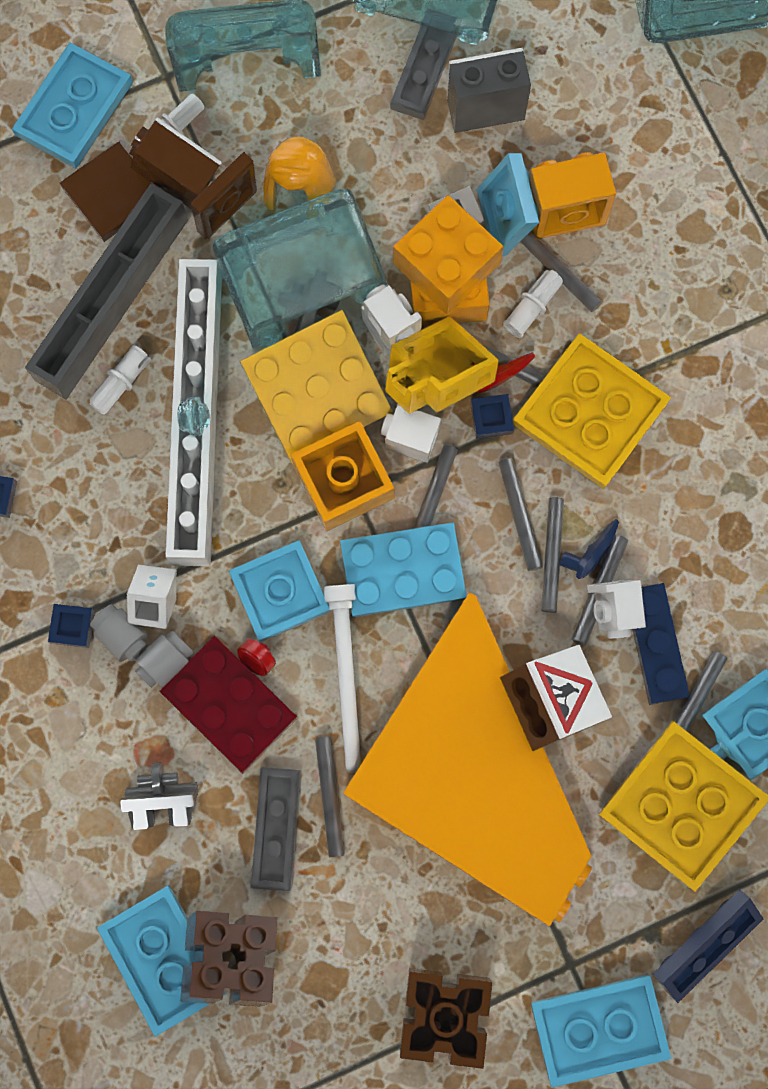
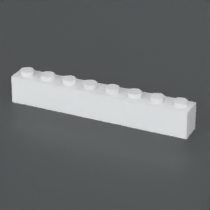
M179 259L166 558L172 566H211L222 274L217 260Z

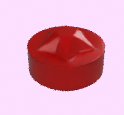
M248 638L237 649L241 662L250 671L259 676H266L276 665V661L266 644Z

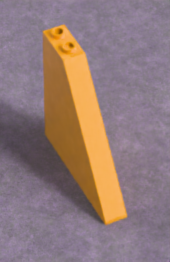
M469 592L343 794L536 919L550 926L553 920L560 923L571 905V901L566 898L574 885L580 888L586 881L592 870V867L587 864L592 855L544 747L532 751L500 679L501 676L510 671L477 597Z

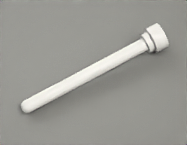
M355 584L325 586V603H329V610H333L345 766L349 773L355 774L361 765L349 609L353 608L352 601L356 600Z

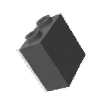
M523 48L449 61L446 98L454 133L525 120L531 82Z

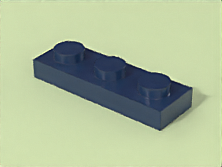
M665 584L643 586L641 588L646 627L632 629L648 703L653 705L690 697Z
M739 889L730 899L720 905L718 911L701 927L694 930L690 938L675 953L668 956L662 962L661 966L653 973L654 977L665 991L679 1003L764 918L752 900Z

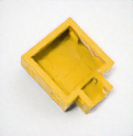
M448 316L391 345L390 369L387 371L385 392L408 414L427 404L433 410L439 412L495 382L499 360L452 317Z

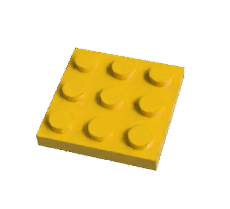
M343 310L239 361L291 463V453L358 421H361L363 427L385 417L387 413L393 412Z
M579 333L514 417L513 425L599 487L605 489L664 410L671 397Z
M672 720L600 810L599 815L696 892L767 804L768 795Z

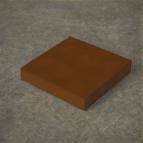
M117 142L60 182L62 189L103 242L119 231L149 185L152 184L145 177L130 168L132 157L120 142Z
M245 152L234 160L190 203L197 232L205 239H209L257 192L254 163Z

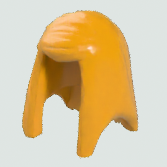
M291 137L280 143L270 154L263 181L264 205L267 209L274 210L277 203V184L288 191L304 190L307 195L308 222L313 224L319 220L326 199L335 188L336 177L326 154L317 143L305 137Z

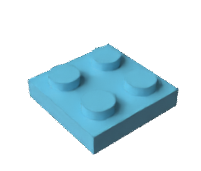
M508 153L477 188L487 231L504 246L502 256H506L539 223V210L533 200L529 184L530 176L525 168L522 153Z
M300 540L229 570L260 643L331 612L328 603H325L324 594Z

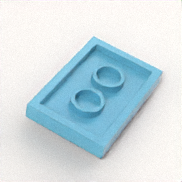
M69 42L13 126L12 131L18 138L77 169L132 85V76Z
M454 522L340 540L347 584H355L356 600L352 601V618L465 600L467 597Z
M170 885L97 927L155 1037L210 1004L180 1001L183 967L194 962L195 951H185L187 916Z
M648 974L530 1002L551 1088L672 1059L651 976Z

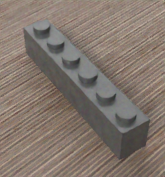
M153 184L149 185L25 366V369L37 383L67 400L187 223L188 217L182 201Z

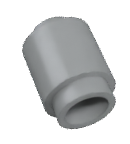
M113 604L101 610L90 623V627L95 631L94 636L119 662L126 659L130 662L134 661L148 646L145 643L148 634L139 625L128 623L127 613L122 608L117 609Z
M171 630L166 636L161 634L135 660L140 665L135 672L151 688L156 683L163 688L189 662L187 658L193 651Z

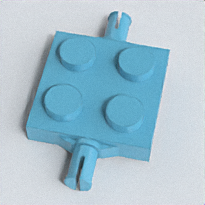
M765 668L702 714L714 730L718 742L710 750L722 759L728 756L737 762L751 780L768 768V670Z

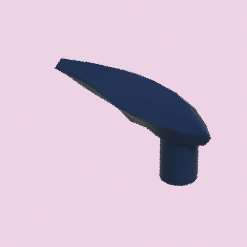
M615 519L606 527L597 540L588 546L583 558L564 552L560 566L576 571L578 579L590 574L608 550L619 521Z

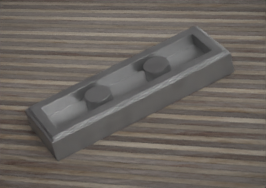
M427 10L390 102L391 110L421 120L425 119L460 30L461 21Z
M264 767L260 769L251 888L281 891H291L301 770Z

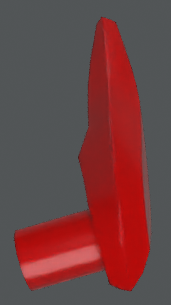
M532 352L505 365L498 366L495 382L475 393L489 391L511 379L535 358V354Z

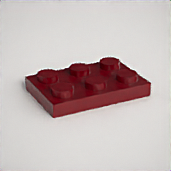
M215 635L159 691L242 774L298 719Z

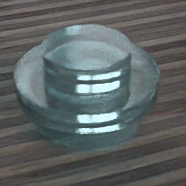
M190 397L187 401L180 402L177 412L180 430L183 433L189 432L192 436H200L204 428L208 427L210 421L209 409L206 404L202 403L199 397Z

